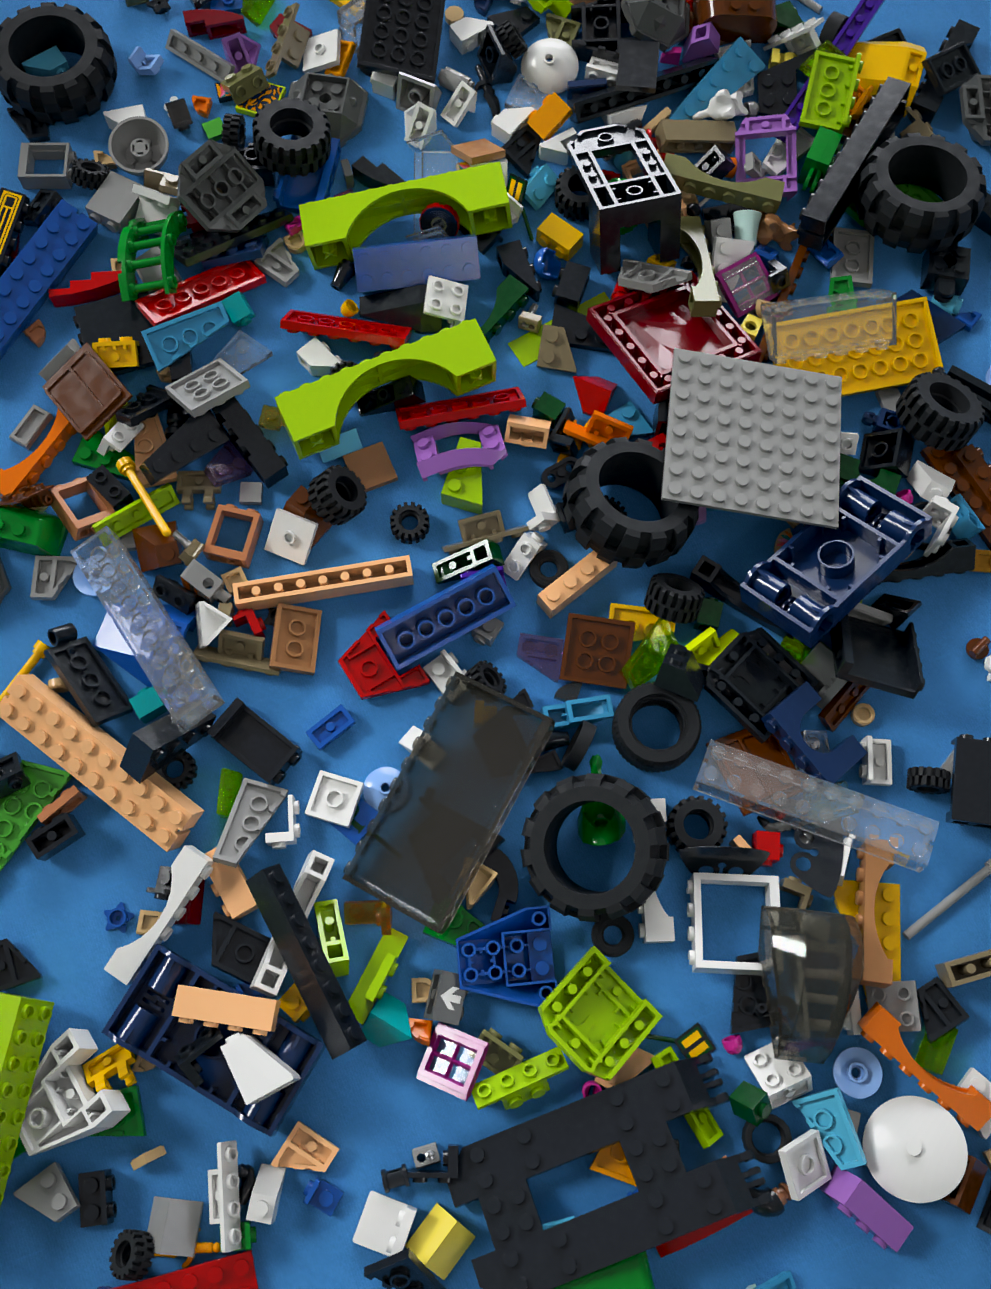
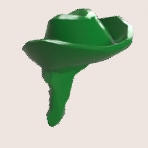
M593 755L589 761L591 773L602 774L601 767L603 761L600 755ZM591 802L584 804L580 809L577 819L578 836L585 844L593 846L609 845L622 838L626 831V819L620 812L605 803Z

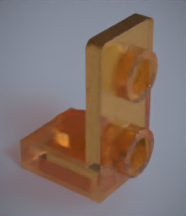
M391 900L345 901V924H377V926H381L382 935H391Z

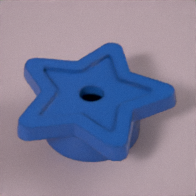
M120 902L116 908L104 911L108 922L105 929L109 931L117 928L122 933H125L127 931V922L134 918V914L126 912L124 903Z

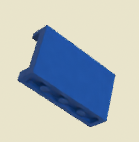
M292 135L291 139L288 140H297L298 135ZM331 139L329 159L321 168L318 167L316 172H309L307 176L303 177L301 175L290 177V175L281 176L278 174V188L274 189L273 201L276 202L277 208H284L291 213L300 214V204L324 200L330 197L341 156L340 139Z

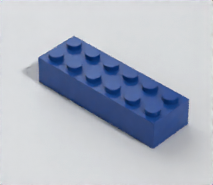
M475 234L352 248L358 293L427 284L430 275L453 282L481 279L477 236Z
M491 564L375 627V631L398 671L517 605L497 567Z

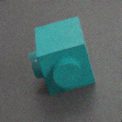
M240 291L221 301L233 324L237 326L241 325L243 327L250 324L252 318L256 316L244 294Z
M154 686L141 689L136 696L129 699L137 716L144 724L168 711L165 704L167 703L165 694L162 690L158 692Z

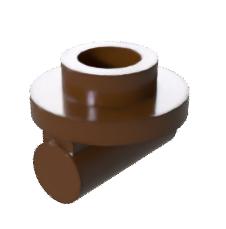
M984 636L982 639L973 638L966 644L968 656L974 660L985 658L989 652L988 645L991 643L990 639Z

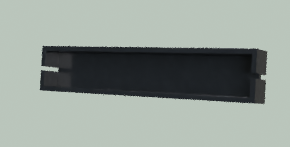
M888 76L885 83L880 84L876 97H872L868 110L863 111L859 124H855L851 137L846 138L843 150L837 152L834 164L829 165L825 178L819 181L816 193L811 194L807 207L802 208L799 215L801 223L797 230L799 235L798 244L821 252L855 196L854 190L865 160L872 151L890 139L903 118L911 83Z

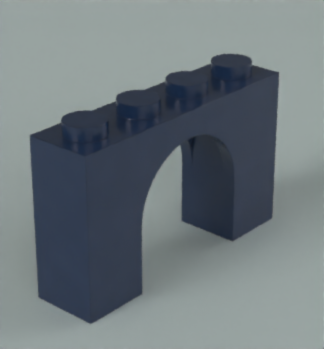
M806 681L763 716L761 720L765 728L779 740L781 747L788 751L795 759L796 765L803 769L810 777L811 783L822 791L832 786L868 752L853 735L843 739L828 753L815 751L806 744L800 728L802 718L822 699Z

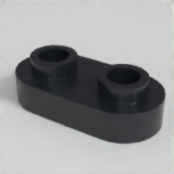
M566 457L546 468L541 474V483L545 484L547 489H556L565 484L571 473L566 470V466H571L573 469L577 458ZM548 476H553L554 482H549Z

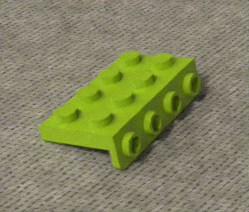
M816 50L798 126L819 130L821 126L840 134L843 133L845 127H849L852 115H849V110L853 109L856 97H853V92L857 91L860 79H857V74L861 73L864 61H861L862 53H857L856 58Z

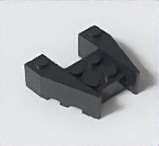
M596 0L587 4L581 2L571 6V20L582 25V39L572 40V48L579 61L589 63L593 56L618 63L621 39L640 40L636 37L621 38V23H628L621 8V0Z

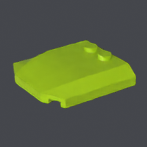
M592 946L540 1004L538 1011L547 1036L582 1072L608 1081L615 1076L663 1016L647 999L641 1000L609 967L611 962L595 946Z

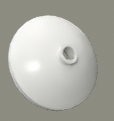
M546 38L533 43L524 53L521 61V74L525 84L532 91L541 95H552L554 92L560 94L566 91L568 81H575L579 70L578 58L574 49L568 43L556 38Z

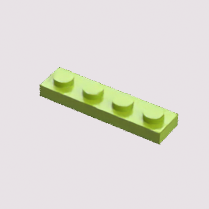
M169 483L148 493L160 514L180 503ZM141 498L91 526L101 544L105 546L153 518Z
M670 1045L650 1060L655 1068H659L679 1059ZM709 1109L684 1115L703 1149L710 1147L724 1135Z

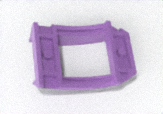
M786 114L744 118L740 124L741 127L735 132L736 182H749L764 178H746L744 164L746 163V140L786 136L787 175L768 176L767 178L785 182L782 197H787V201H789L797 194L796 126L792 125L790 118Z
M454 422L435 426L410 436L418 461L416 464L424 482L428 481V476L438 472L440 475L462 468L481 466L489 467L492 470L494 469V464L500 458L503 461L508 456L499 425L479 422ZM460 434H479L483 448H462L440 454L438 452L436 441L442 438Z

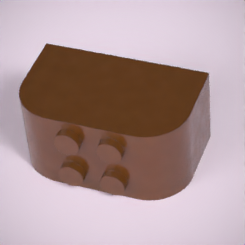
M693 0L691 4L693 27L711 21L720 34V41L735 42L737 38L742 37L744 41L751 39V43L767 44V40L771 38L777 27L776 0Z

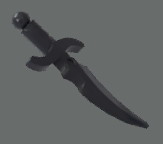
M477 64L475 70L480 81L475 85L474 90L476 92L479 89L484 90L483 96L494 117L500 114L499 100L495 95V90L492 88L495 84L491 85L482 66Z

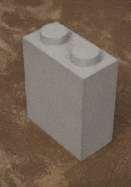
M110 171L85 206L89 218L98 223V225L102 224L110 231L121 234L123 228L128 226V222L136 218L140 199L139 194L132 192L133 184H141Z

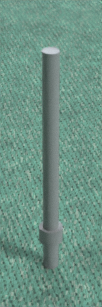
M991 858L984 863L985 866L902 932L903 936L910 940L991 874Z

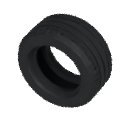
M648 682L633 688L620 701L612 721V738L619 754L630 765L646 772L660 773V771L665 772L678 767L691 755L700 739L702 729L701 716L693 700L654 685L655 682ZM646 706H660L668 709L675 715L679 723L680 736L678 742L667 749L655 750L646 747L636 738L632 730L633 715Z

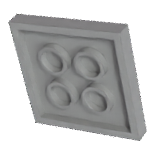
M218 358L167 385L165 389L170 397L195 418L204 415L215 406L224 404L226 400L233 396L242 394L244 390L251 386L248 379L224 360Z

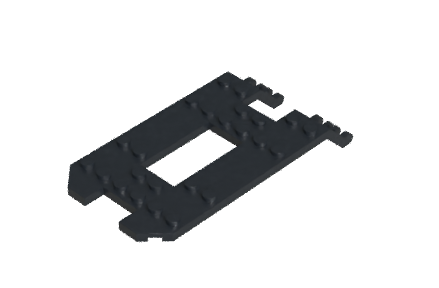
M710 1052L697 1057L671 1062L462 1147L458 1156V1178H453L452 1183H447L455 1208L479 1199L495 1251L471 1260L480 1288L554 1289L720 1220L774 1201L769 1192L763 1193L754 1199L751 1196L749 1189L765 1185L764 1177L752 1182H745V1179L761 1173V1169L758 1166L742 1173L738 1165L754 1159L755 1155L752 1149L715 1160L688 1172L685 1170L667 1122L689 1113L714 1108L730 1101L729 1095L726 1092L712 1098L708 1094L707 1090L723 1085L722 1078L709 1083L703 1082L719 1075L718 1069L713 1068L706 1073L700 1074L697 1068L713 1062ZM620 1142L639 1192L544 1230L527 1180Z

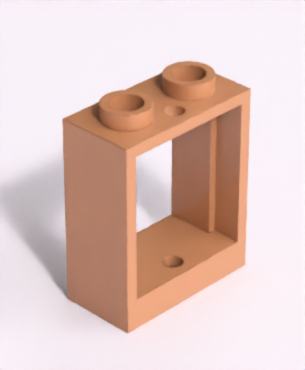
M79 477L72 482L63 485L59 484L50 489V494L53 497L51 507L75 541L96 534L91 525L115 512L105 498L87 481L86 477ZM87 492L100 512L77 520L64 499Z
M218 504L205 548L203 549L206 558L249 569L264 523L261 514L254 509H239L233 504ZM224 516L252 522L243 552L215 546Z

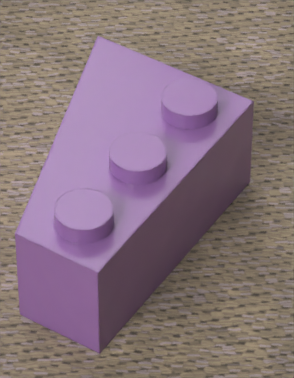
M836 1164L830 1172L832 1179L820 1186L819 1189L838 1205L837 1208L848 1218L853 1217L856 1220L854 1224L866 1234L870 1232L874 1235L872 1240L884 1250L889 1247L897 1253L914 1226L862 1179L847 1170L841 1171Z

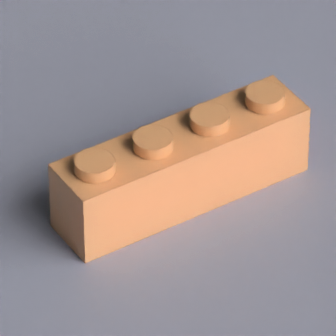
M593 550L537 595V604L550 619L617 567L618 562L613 561L611 564H608L596 558L598 553Z
M178 985L172 1016L179 1017L178 1022L194 1024V1019L204 1021L203 1026L218 1028L220 1023L228 1025L227 1030L243 1032V1027L253 1029L252 1034L267 1036L268 1031L272 1032L276 1029L281 1001Z

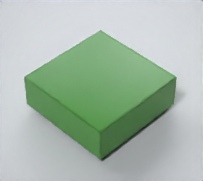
M220 117L202 124L208 140L218 141L222 139L223 122Z

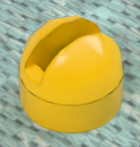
M347 299L340 307L342 315L349 318L356 315L359 311L357 304L351 299Z

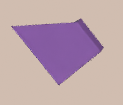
M240 32L221 39L226 60L236 66L235 74L241 71V67L246 64H257L260 44Z

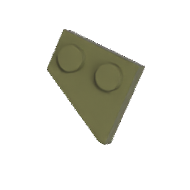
M548 12L546 13L548 38L560 39L572 47V40H576L581 29V23Z

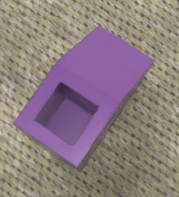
M711 21L692 28L684 43L683 63L719 53L720 34Z

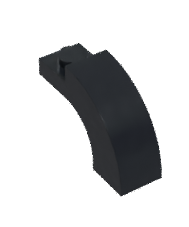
M498 848L491 855L483 849L479 863L498 873L495 880L498 884L499 894L490 922L506 917L510 908L506 906V902L516 905L518 897V878L514 866L509 858Z

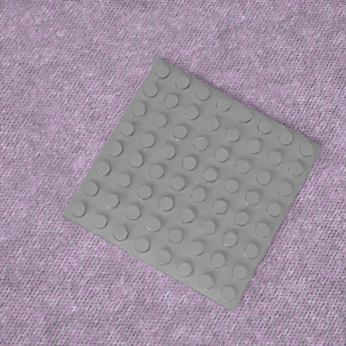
M674 348L661 500L837 529L839 522L842 377Z

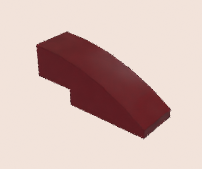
M214 9L183 11L189 37L208 34L209 40L228 37L238 32L241 34L247 33L243 15Z

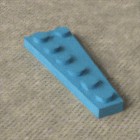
M742 37L737 38L668 119L693 120L692 116L708 108L711 98L718 91L727 89L730 95L763 70L766 65Z

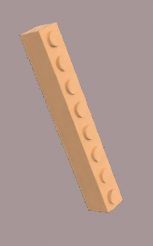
M406 555L232 583L235 606L238 611L251 608L255 611L277 607L278 603L292 605L414 585L410 556Z

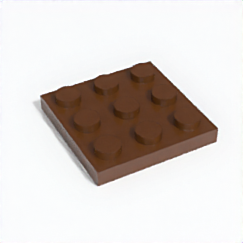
M569 613L559 680L626 689L636 622Z

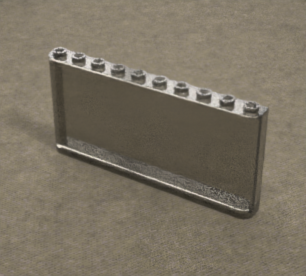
M457 671L447 680L444 694L436 700L433 714L425 720L422 734L414 740L410 756L403 760L399 776L395 777L391 782L388 796L380 802L378 806L379 812L375 819L369 822L367 826L368 832L364 839L360 840L355 848L356 854L352 861L346 864L343 871L345 874L342 878L439 934H444L450 926L555 726V721L552 718Z

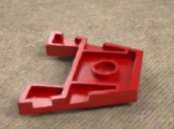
M385 610L366 629V632L360 639L356 640L338 660L339 665L361 700L430 684V680L420 664L399 676L377 642L379 636L375 631V627L390 619Z

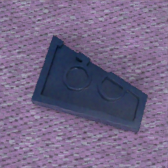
M265 235L249 240L202 261L204 269H209L216 266L263 258L269 244L268 237Z
M910 290L898 297L895 302L923 296L914 290ZM928 300L938 345L965 328L966 324Z

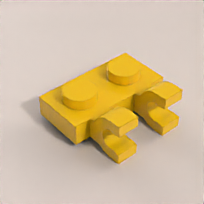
M118 1044L82 1065L87 1084L91 1088L95 1087L97 1093L101 1089L113 1090L108 1079L117 1073L121 1080H125L128 1087L137 1083L136 1076L130 1065L136 1062L135 1055Z

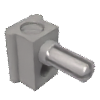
M436 1142L412 1149L417 1169L441 1162ZM418 1154H425L426 1159L419 1161Z

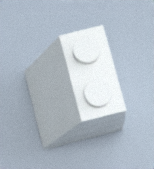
M238 1032L226 1038L227 1044L220 1047L246 1105L256 1104L301 1079L296 1071L252 1035L240 1034Z

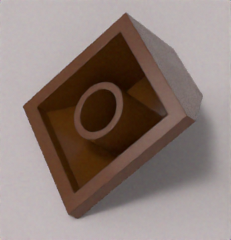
M301 485L287 500L283 510L319 524L311 547L312 549L333 525L330 522L326 523L322 517L316 514L315 509L313 510L311 507L312 503L309 502L308 497L310 495L307 493L308 490Z
M176 521L166 522L171 530L169 537L163 536L157 525L132 529L141 572L184 564L178 558L183 551L182 545L172 536L178 530Z

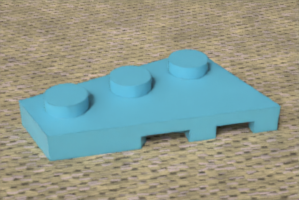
M839 1087L792 1100L794 1106L799 1108L807 1119L805 1121L810 1128L819 1130L823 1146L841 1171L867 1163Z

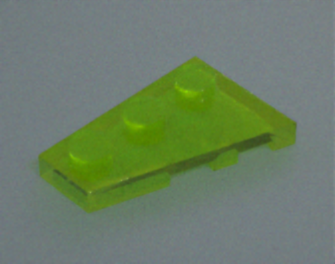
M661 618L657 620L621 671L631 690L656 676L670 644H679L668 621Z

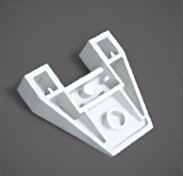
M75 1028L66 1030L51 1044L36 1070L32 1092L25 1112V1119L19 1135L29 1156L112 1128L131 1111L120 1090L101 1089L96 1094L94 1089L87 1084L81 1065L98 1050L89 1030Z

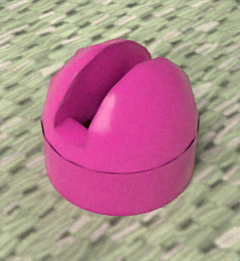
M904 489L895 494L909 504L913 503V495L910 489Z
M739 1034L730 1035L722 1039L723 1047L730 1055L739 1054L742 1051L743 1042Z
M587 1081L582 1087L583 1097L589 1096L588 1093L591 1085H594L592 1094L602 1091L600 1084L596 1081Z

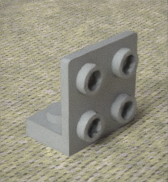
M915 980L893 981V984L887 988L865 986L868 1011L878 1002L901 1023L898 1028L899 1032L922 1031Z

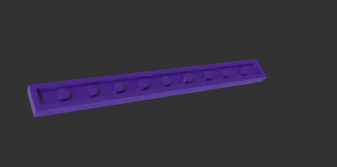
M860 0L826 52L848 57L885 0ZM809 78L785 112L790 118L792 125L796 126V133L801 127L798 125ZM786 136L775 137L786 143Z

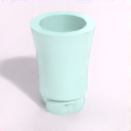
M738 210L733 213L734 239L754 241L755 244L750 253L752 254L757 244V234L762 213L756 210Z

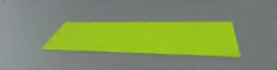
M602 292L580 304L577 312L587 316L588 308L610 299L605 292ZM552 320L548 321L545 324L552 325ZM543 325L539 329L538 334L528 332L508 343L523 367L538 360Z

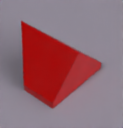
M573 376L582 413L592 416L594 410L605 414L617 384L600 377Z

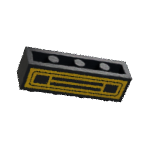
M3 187L0 190L1 275L4 273L5 268H8L11 264V252L17 248L18 233H22L24 217L28 216L30 212V204H28L25 194Z

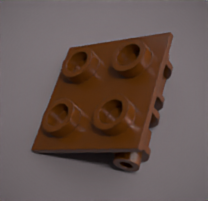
M43 483L34 486H24L18 489L19 493L17 494L9 493L0 497V506L18 504L20 502L25 508L50 506L53 502V497L49 489L53 488L54 485L44 486Z

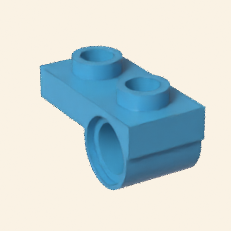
M957 494L949 500L954 505L960 507L956 514L959 518L952 528V532L958 539L967 538L970 540L986 529L961 494Z

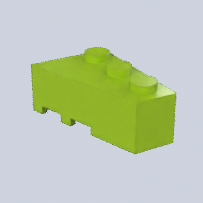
M460 437L456 449L481 448V442ZM468 467L448 472L441 491V503L472 513L482 514V467Z

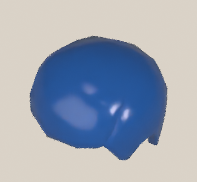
M543 247L536 252L533 266L539 278L555 280L558 278L561 270V261L554 257L556 251L548 247Z

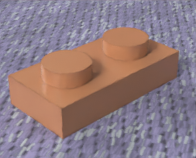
M73 785L71 788L64 790L53 803L46 805L36 817L46 826L57 815L71 813L87 799V796Z

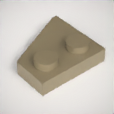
M543 324L537 367L576 373L577 369L564 327Z

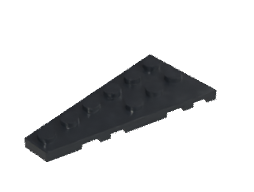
M276 208L273 211L257 215L238 233L207 232L202 230L180 236L176 240L174 258L186 267L192 266L293 222V214L284 208Z

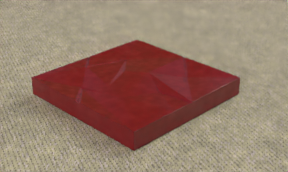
M693 271L692 280L654 293L636 290L590 307L587 311V322L653 405L670 398L674 348L759 362L762 350L722 304L721 308L717 310L716 317H691L688 299L691 287L696 286L699 282L698 277Z

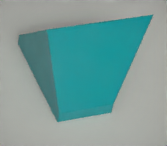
M385 992L382 999L377 1002L370 1012L362 1028L366 1039L378 1047L412 1039L406 1004Z

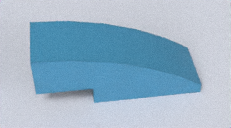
M610 694L568 700L563 704L543 706L540 710L543 729L552 731L578 727L583 720L594 723L614 717Z

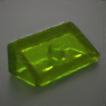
M226 768L221 769L216 811L217 815L221 818L229 817L243 780V775L240 772Z
M953 1029L932 1044L928 1042L925 1032L915 1061L925 1070L935 1075H942L958 1034V1029Z

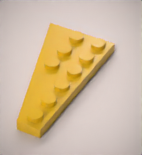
M844 880L843 886H837L834 893V902L843 923L844 934L852 935L854 950V940L857 938L858 929L854 926L855 915L858 914L855 894L859 890V882ZM879 883L874 906L877 935L888 959L893 960V981H901L900 884ZM854 952L855 962H857L856 952ZM862 985L866 996V987Z

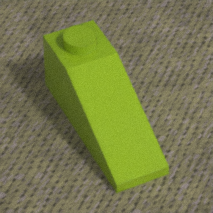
M333 899L315 902L314 911L319 944L335 977L349 975V956L338 901Z

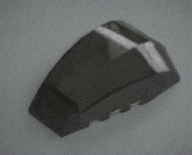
M761 906L758 957L759 964H762V983L767 996L766 1006L771 1021L769 1027L774 1058L824 1064L844 1027L863 974L864 944L860 927L854 916L846 914Z

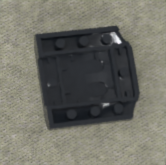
M760 627L754 631L740 633L714 659L708 667L703 688L762 744L772 733L765 728L761 718L806 681L812 688L819 681L767 631Z

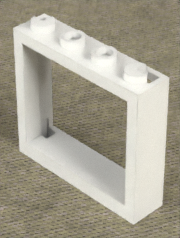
M693 872L690 880H687L686 888L687 894H690L691 903L687 904V917H691V926H688L687 938L688 941H692V950L688 951L689 965H692V973L780 976L784 972L779 876ZM701 884L765 887L768 963L703 960Z

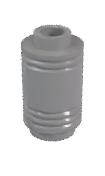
M448 66L445 69H441L438 75L439 85L452 92H455L461 80L474 89L475 82L472 81V78Z

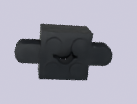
M956 243L954 246L951 245L947 249L935 253L926 250L922 258L920 289L934 291V299L941 303L950 302L954 295L961 296L970 277L971 248L960 247Z

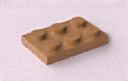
M284 603L277 604L269 660L270 669L314 675L322 610Z

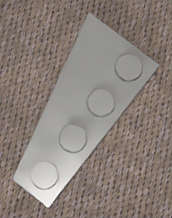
M244 778L213 855V862L236 868L285 800L289 790Z

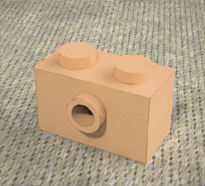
M510 414L507 420L504 442L519 444L524 447L546 449L551 421Z

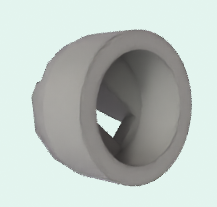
M749 101L743 104L748 110V115L744 116L745 118L755 117L758 114L759 105L756 102Z

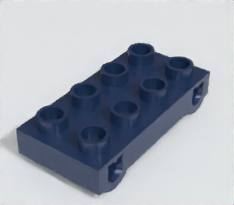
M861 475L858 478L850 479L839 490L838 528L831 529L806 524L767 561L764 560L757 563L748 572L744 582L739 585L741 601L809 648H812L932 534L933 517Z
M157 944L102 1033L118 1045L139 1055L228 1110L247 1125L265 1133L269 1137L274 1136L325 1050L324 1042L278 1015L275 1031H268L267 1036L252 1034L253 1029L243 1027V1032H239L240 1034L244 1033L254 1036L296 1071L301 1078L256 1104L246 1105L220 1048L227 1044L226 1038L238 1033V1031L227 1030L228 1025L219 1023L218 1027L223 1034V1038L196 1058L203 1069L200 1074L204 1082L195 1088L178 1066L174 1056L178 1054V1051L184 1045L191 1044L198 1039L201 1032L209 1027L203 1026L204 1021L194 1019V1024L178 1022L179 1017L172 1016L178 985H186L236 994L242 993L169 948Z

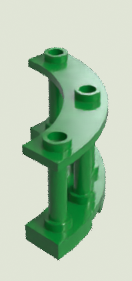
M182 210L172 212L166 219L152 222L145 221V218L133 219L128 222L127 227L123 228L117 253V262L121 263L122 273L118 274L122 302L137 300L138 294L141 292L163 288L165 294L177 293L178 283L174 276V248L178 236L182 232L187 231V218ZM162 232L161 237L149 239V235ZM161 246L160 256L135 260L138 250ZM161 265L163 280L136 284V269Z

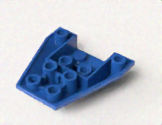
M170 604L110 605L93 643V647L147 687L154 686L156 690H162L169 694L176 677L174 674L175 670L173 669L187 632H194L197 624L196 611L186 615Z
M549 905L523 908L457 938L456 950L460 989L539 1007L557 986L550 933L552 927Z

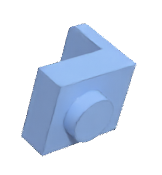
M136 46L128 61L139 75H156L160 71L164 59L160 54L147 55L140 46Z

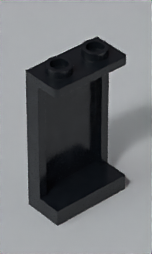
M238 697L207 731L211 738L269 785L274 786L276 783H281L286 777L287 773L285 772L288 768L295 766L302 757L300 755L302 750L299 746L293 744L249 709Z

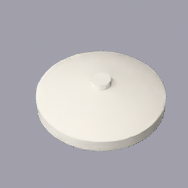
M919 1096L893 1098L880 1105L872 1113L865 1126L863 1152L867 1160V1167L878 1184L893 1196L913 1203H930L949 1195L961 1182L968 1161L965 1136L955 1118L934 1101Z

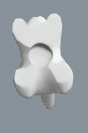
M727 89L718 91L711 98L708 108L694 114L692 119L699 120L711 117L716 121H727L734 116L748 115V110L742 103L743 93L737 91L730 95Z

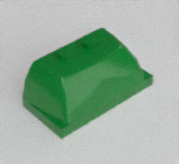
M11 504L0 506L1 548L35 556H60L69 531L57 515Z

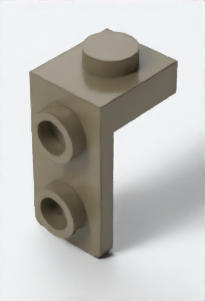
M789 876L780 880L779 889L800 897L788 932L796 934L799 930L806 908L809 909L812 904L813 895H811V887L802 884V880Z

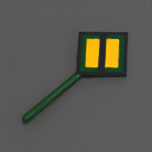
M698 1022L676 1039L653 1034L646 1036L647 1039L675 1043L686 1059L708 1052L711 1053L716 1049Z

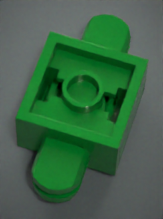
M821 126L819 127L797 183L803 185L802 191L805 192L807 187L811 188L809 194L817 190L818 183L821 179L825 178L829 165L834 164L836 157L834 155L843 146L840 143L842 134Z

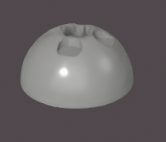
M135 116L127 118L115 126L109 137L108 148L111 158L119 168L131 175L144 176L145 168L158 171L164 165L169 153V140L164 128L158 122L148 117Z

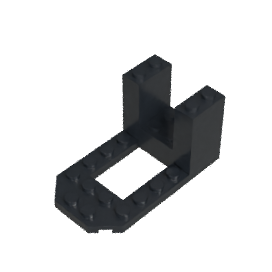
M621 123L581 130L577 134V139L575 141L571 140L567 144V153L588 193L590 253L600 274H611L620 271V228H628L643 223H648V241L659 262H670L671 260L679 259L682 193L646 131L642 128H636L635 130L627 129V125ZM631 151L645 176L608 183L595 158Z

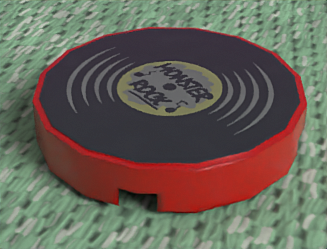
M438 202L427 205L419 219L420 228L429 239L456 236L460 227V218L457 212L447 204L442 205Z

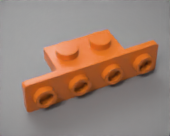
M594 410L587 427L566 420L563 433H566L573 439L585 441L593 447L602 441L606 444L612 438L627 437L629 439L634 426Z

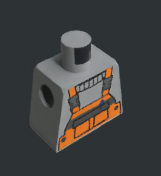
M195 559L191 561L180 575L183 587L194 591L210 605L215 600L228 604L232 598V595L224 590V582Z

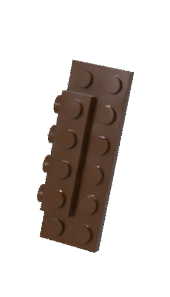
M973 444L966 445L955 451L936 450L932 446L922 449L920 454L930 467L955 480L950 496L952 498L957 494L963 496L986 528L979 533V536L989 550H991V464H987L983 459V451L979 447L975 448Z

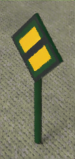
M510 173L506 190L523 206L521 213L529 239L533 241L534 238L523 205L528 181Z

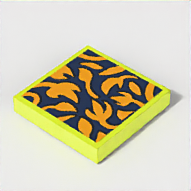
M268 82L269 87L236 105V112L255 117L259 109L266 103L271 104V101L275 99L278 101L282 100L286 94V87Z

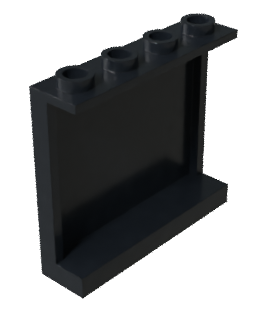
M149 292L139 293L138 299L149 295ZM120 294L74 307L76 316H73L76 328H79L81 332L77 334L81 346L87 342L92 347V343L98 342V338H111V341H120L119 337L130 336L133 337V340L139 341V346H137L139 367L110 368L116 376L155 365L141 331L151 328L153 325L138 310L135 301L122 302Z
M847 614L830 630L835 678L914 699L918 692L923 690L925 679L923 678L922 663L919 657L920 649L917 646V633L915 632L913 622H910L904 631L851 617Z
M960 734L959 737L951 741V744L954 745L950 811L946 813V822L991 829V738L985 737L983 740L974 739L973 735Z

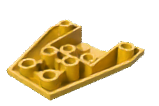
M858 41L848 57L856 58L857 53H862L861 61H864L861 73L857 74V79H860L859 84L864 89L872 85L874 87L870 94L872 96L877 94L880 84H884L888 76L911 83L908 99L906 100V107H910L918 89L923 70L921 62L926 59L927 52L925 48L909 42Z

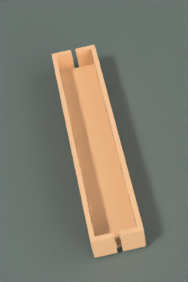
M34 674L17 675L7 690L10 695H4L0 701V718L166 852L180 848L191 832L189 829L195 826L205 810L156 772L139 784L120 767L127 748L99 726L93 727L83 713L54 690L50 689Z

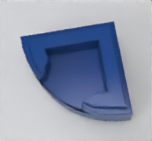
M972 311V313H959L955 318L966 324L964 330L970 332L982 314Z

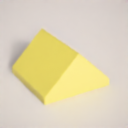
M436 1203L405 1247L409 1248L428 1269L442 1280H445L476 1236Z

